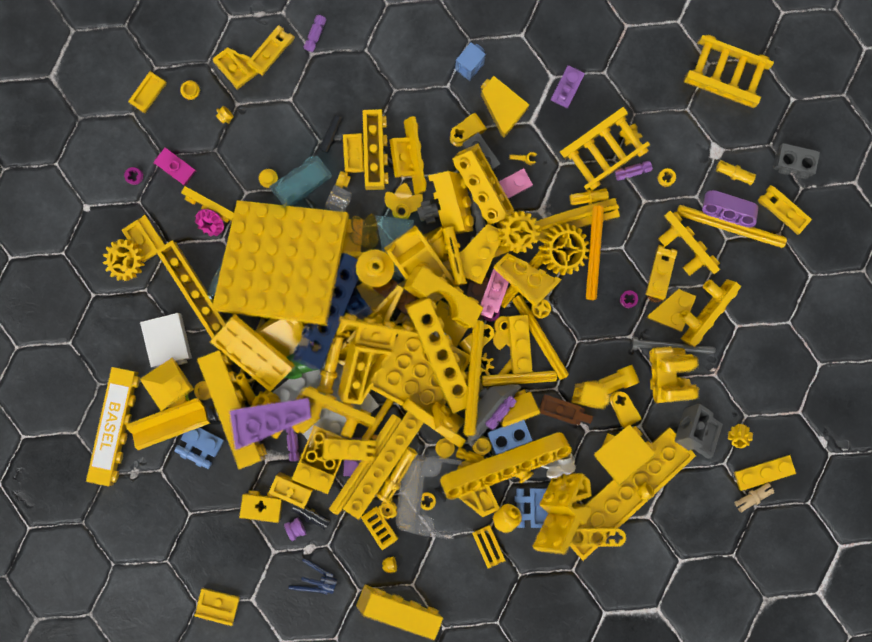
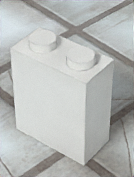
M180 313L140 322L151 367L156 368L172 357L178 365L186 364L188 359H192Z

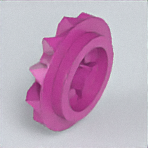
M202 209L196 214L195 223L199 225L198 229H202L210 237L213 235L218 236L224 230L223 220L214 211Z

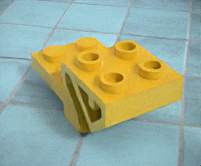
M563 473L560 477L551 478L539 504L548 515L532 546L536 551L566 554L578 525L586 524L591 508L586 504H577V501L591 496L590 480L584 474L571 473L568 475Z

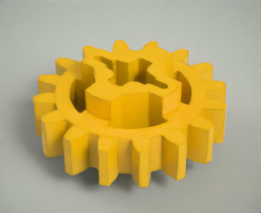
M512 211L511 216L505 215L506 221H500L503 227L498 228V231L502 232L498 239L504 240L501 245L507 246V250H513L515 253L520 251L525 253L526 247L532 249L531 243H537L538 241L535 239V236L540 235V233L536 232L539 225L534 224L536 218H530L531 214L524 213V211H518V213ZM520 230L524 231V233H514V231Z
M119 239L116 242H111L112 247H106L108 254H103L107 258V261L103 262V264L108 265L106 271H111L110 276H117L118 281H128L130 278H136V274L142 272L139 267L145 266L141 262V259L145 258V256H140L142 249H136L138 244H131V240L124 241V239Z

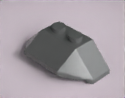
M518 384L489 386L488 388L484 387L479 392L475 435L467 436V442L471 447L488 428L485 424L486 421L492 417V414L501 403H504V400L508 399L509 396L513 397L521 386Z

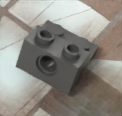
M701 404L684 408L674 441L688 451L694 449L707 459L713 458L723 424L714 419V413Z

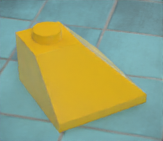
M173 357L140 379L161 411L194 390Z
M524 389L515 394L513 398L517 402L513 407L509 408L510 411L501 420V427H506L540 414L531 392L526 393Z

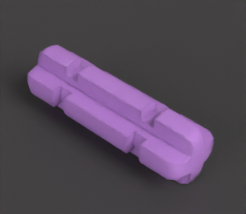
M321 15L316 16L315 24L312 25L307 37L308 40L304 44V49L307 51H314L315 43L318 42L323 30L322 26L324 27L326 18Z
M646 161L642 164L639 163L625 167V169L621 168L615 171V176L617 180H622L625 177L629 178L643 172H650L652 164L650 161Z
M509 396L508 399L504 400V403H501L485 424L490 429H494L498 425L497 422L506 416L510 411L509 408L513 407L517 401L512 396Z
M289 427L286 428V432H288V435H286L288 451H290L288 454L289 460L298 461L300 459L299 452L297 451L299 449L298 436L294 429Z

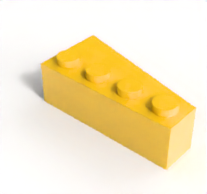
M364 584L356 605L363 616L435 640L443 620L437 609L432 607L426 609L421 607L420 603L412 600L410 602L403 600L404 598L398 595H391L381 589Z

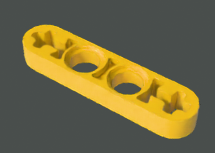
M407 398L402 407L435 430L433 415ZM458 433L451 439L441 434L459 448L466 442V439Z
M577 528L576 532L579 531L583 534V540L577 543L572 538L569 546L618 547L625 543L626 534L619 528ZM609 531V536H614L615 532H618L622 538L618 539V542H615L614 539H608L609 543H605L607 539L605 532ZM595 532H601L603 536L602 540L598 543L592 540V535Z

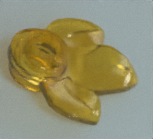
M369 214L365 221L356 215L353 216L351 220L353 232L349 235L352 242L356 245H363L366 249L374 248L379 242V237L376 233L378 225L374 215Z

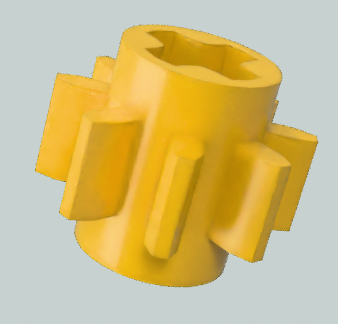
M487 353L484 354L481 360L487 361L488 364L485 366V370L481 368L480 375L482 374V372H485L486 375H489L488 369H494V367L490 365V362L493 361V358L488 360L486 358Z
M737 424L734 427L732 426L731 431L728 432V440H732L731 444L735 447L744 448L750 445V441L753 440V433L749 432L750 428L746 425Z

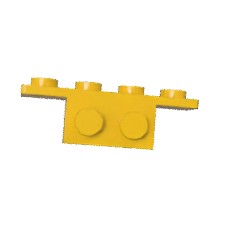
M411 116L404 120L406 138H392L389 141L395 177L412 176L414 194H421L426 191L427 182L423 172L424 162L421 158L418 123L416 122V117Z
M352 314L339 317V321L342 324L357 326L354 337L355 344L393 350L396 333L418 337V332L411 325L395 326V323L391 321L379 323L376 322V319L365 317L362 320L357 319V316Z

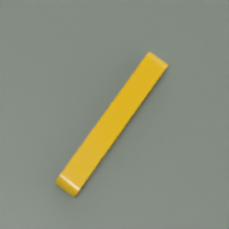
M554 433L447 473L441 477L440 483L448 499H456L565 458L571 453L572 449L563 433Z

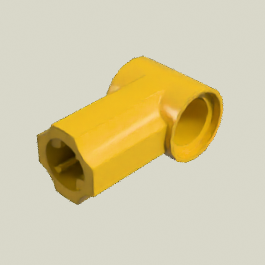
M633 365L617 370L616 373L598 380L599 383L604 384L603 388L608 389L607 393L609 394L621 388L625 389L640 383Z

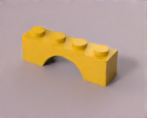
M421 266L414 268L404 289L418 298L427 297L433 292L442 295L449 304L450 319L463 328H473L483 310V307L478 304L479 302L472 297L464 295L460 288L449 285L448 280L434 275L429 267Z

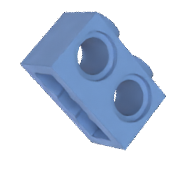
M470 42L456 59L455 70L470 81L484 65L485 50L480 45H474Z
M525 420L487 432L495 454L504 453L514 447H520L532 441ZM517 429H521L524 432V437L521 440L514 438V432ZM499 436L506 438V444L503 447L496 445V439Z

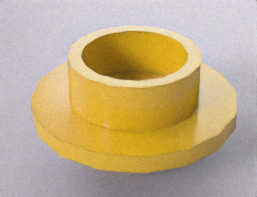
M380 250L364 252L356 263V274L359 280L370 287L386 285L394 273L392 259ZM372 265H378L379 269H374Z

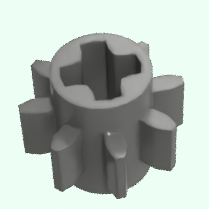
M430 200L421 202L422 207L417 208L420 221H426L427 225L435 223V218L439 217L436 203L431 204Z

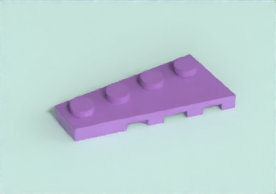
M309 398L231 410L230 417L235 450L312 418Z

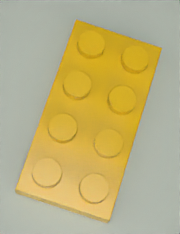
M235 314L210 341L269 392L295 366Z

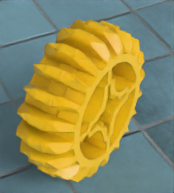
M568 223L563 225L556 224V228L550 227V233H544L546 239H540L544 243L543 246L538 247L540 250H543V253L539 254L540 257L544 258L542 263L548 264L547 269H553L555 274L565 275L566 272L567 274H573V270L579 271L578 265L584 266L585 264L582 260L588 259L585 252L590 251V249L585 247L589 244V241H584L587 237L586 234H581L582 229H576L575 225L571 224L569 226ZM569 236H571L574 239L576 247H574L571 244V238H569ZM559 237L558 243L553 245L554 241ZM566 247L570 248V250L562 251L558 250V248ZM552 251L557 253L559 263L554 259ZM575 253L574 257L570 261V256Z

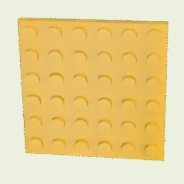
M237 200L212 309L218 312L327 325L349 219L348 212Z

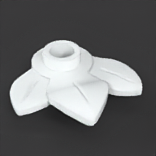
M570 453L565 458L541 467L548 469L546 473L548 478H557L563 473L569 475L576 469L575 458Z

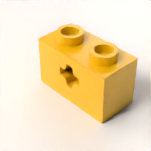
M248 490V493H244L242 496L239 518L278 523L281 519L283 499L267 493V496L260 495L259 491ZM261 501H263V505H267V507L264 508L262 511L261 508L257 506V504L261 503Z

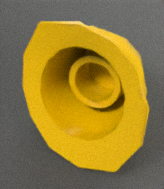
M442 226L424 235V238L441 262L449 259L448 252L445 251L446 243Z

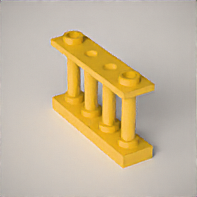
M702 35L698 44L704 47L696 68L693 71H688L683 82L755 108L761 99L760 96H757L756 89L763 70H769L773 66L774 61H771L767 56H758L720 42L714 36ZM713 49L721 52L713 76H704L702 71L710 50ZM728 56L739 59L731 83L726 84L721 82L720 77ZM748 62L757 67L749 89L744 91L739 89L738 83L745 64Z
M624 107L560 151L565 159L569 157V159L574 161L588 181V184L584 186L586 190L589 188L594 190L601 185L599 181L636 155L641 157L649 151V142L642 145L626 122L628 112ZM614 124L622 128L636 148L628 156L625 155L610 133V127ZM599 135L605 138L620 160L612 167L609 166L594 144V139ZM583 146L590 150L604 171L596 178H594L578 155V150Z

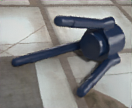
M303 558L302 561L326 577L322 576L320 581L302 577V581L319 585L318 588L289 586L288 589L318 592L326 595L327 593L333 594L337 579L333 578V574L326 572Z

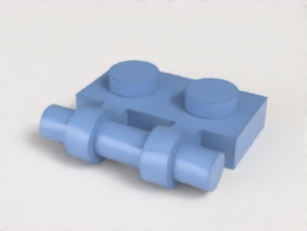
M199 427L184 433L181 440L187 443L186 447L183 448L177 445L174 452L180 454V457L192 460L199 467L203 466L209 469L212 462L206 460L208 454L216 457L225 440ZM193 446L202 451L200 456L191 452Z
M524 488L516 489L515 502L522 516V522L517 528H525V520H530L531 528L542 527L548 513L539 504L547 488H530V496H524ZM524 503H530V514H525Z

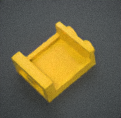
M630 424L594 454V457L619 486L655 456L653 451L656 449L649 441L645 443L641 438L643 434L636 426L632 428Z

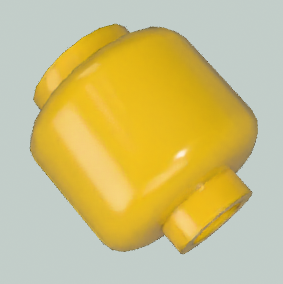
M505 504L495 512L493 521L499 531L509 533L519 526L522 522V516L517 507L512 504Z

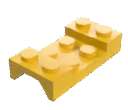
M416 226L384 248L406 280H408L414 268L426 266L437 277L441 276L448 280V284L452 287L460 288L455 286L453 277ZM435 292L427 296L430 300L433 299L435 304L443 298L442 295Z

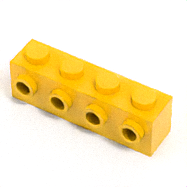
M382 109L363 110L366 190L385 189V184H388V173H384V165H388V155L384 154V146H387V135H383V128L387 127L386 116L382 114Z
M477 143L458 152L452 158L454 166L462 175L464 184L469 188L474 202L478 204L482 216L488 224H494L505 219V215H511L514 209L479 144Z
M595 381L575 384L571 403L592 408H604V405H608L610 394L607 393V388H603V383Z

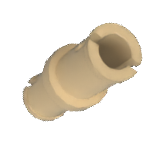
M765 483V485L755 491H749L748 495L735 501L736 507L744 503L738 510L742 513L754 504H760V501L769 495L774 494L773 488L765 492L771 485Z

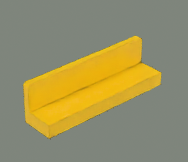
M199 398L129 423L126 427L133 435L135 448L140 450L210 424L206 406Z

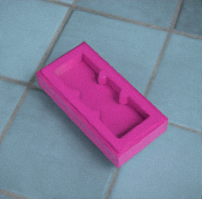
M166 148L162 150L153 162L184 186L196 172L195 169Z

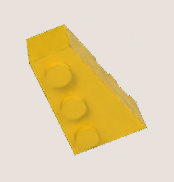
M451 171L428 175L429 181L434 182L436 189L433 195L434 199L438 198L441 210H438L443 229L454 227L455 234L473 231L474 220L470 211L471 199L468 196V187L464 184L462 175Z
M350 340L337 393L342 402L362 404L374 385L375 378L384 369L383 366L387 359L392 356V350L355 344L354 340Z

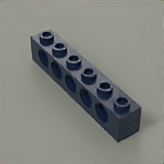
M341 253L334 286L336 295L335 297L334 295L332 296L327 325H321V331L319 332V324L308 323L302 331L300 343L294 350L293 360L310 369L321 370L340 324L339 317L343 316L358 280L356 274V263L358 260L349 254ZM341 271H342V273H343V278H342V279H341V277H340V272H341ZM312 341H313V343H314V349H313V350L311 349V343H312Z

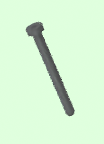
M634 336L631 339V350H637L638 347L650 349L672 347L684 348L686 352L714 354L716 352V348L713 346L696 345L693 347L689 344L638 340V337Z

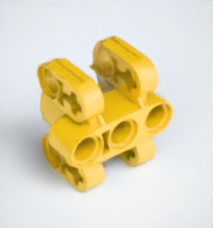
M660 347L649 351V360L652 362L650 389L653 390L655 403L690 400L699 397V388L696 384L692 385L690 379L677 377L676 372L691 371L698 367V358L692 354H686L684 348Z

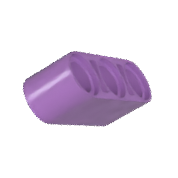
M714 190L706 192L702 209L706 215L743 227H753L756 225L758 215L757 204Z

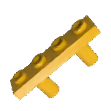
M669 211L665 214L664 217L671 224V228L658 238L659 241L666 247L679 236L695 252L696 257L683 267L686 273L690 276L702 266H706L712 274L720 270L718 260L713 255L709 257L705 252L707 247L701 241L697 242L693 238L695 233L689 226L685 228L681 224L683 219L676 211L674 213Z
M709 279L703 284V288L713 297L697 318L689 310H684L680 314L679 318L689 326V329L681 338L683 342L695 347L702 341L705 333L714 325L718 316L725 311L728 303L736 297L738 290L741 288L737 282L726 279L723 285L719 287Z
M312 386L304 387L300 390L298 396L303 399L309 398L311 403L312 418L307 420L311 423H316L322 408H326L347 419L341 432V436L352 439L357 423L366 427L374 425L376 418L372 417L371 413L366 410H356L354 405L336 401L337 398L333 395L318 393L319 390Z

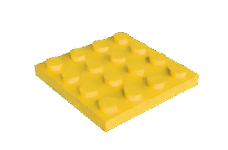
M407 319L404 320L403 324L413 326L412 322ZM397 333L392 350L393 354L385 362L384 369L375 378L371 389L401 406L409 398L433 415L432 406L436 402L443 406L446 404V400L419 337ZM432 333L429 336L430 341H435L438 338ZM451 345L452 353L456 352L460 363H458L459 369L465 371L470 362V355ZM444 349L439 350L437 358H443L446 355V351ZM453 367L446 368L445 376L451 375Z

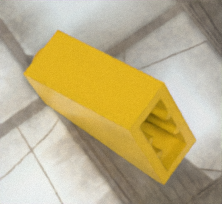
M493 76L491 80L487 79L482 84L481 96L500 134L505 137L526 112L529 104Z

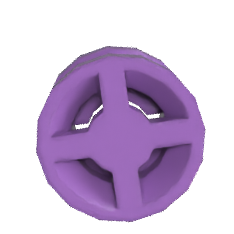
M299 517L295 518L292 523L287 522L284 524L291 541L296 540L298 536L306 535V530Z

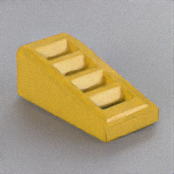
M377 506L361 517L381 550H384L398 540L397 535L387 520L380 514ZM377 513L378 517L369 523L368 519ZM381 520L382 524L373 529L372 526ZM386 527L387 530L378 536L377 532ZM388 534L391 535L390 538L382 542L381 539Z

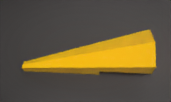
M398 285L368 317L376 319V322L379 323L390 321L404 287ZM356 330L342 344L338 363L343 366L350 340H354Z

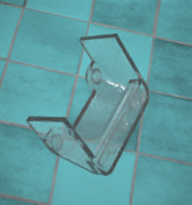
M420 454L415 456L400 482L401 487L399 489L396 525L400 530L422 536L453 539V532L434 530L433 520L428 516L420 515L424 476L434 477L438 475L442 462L461 465V459Z

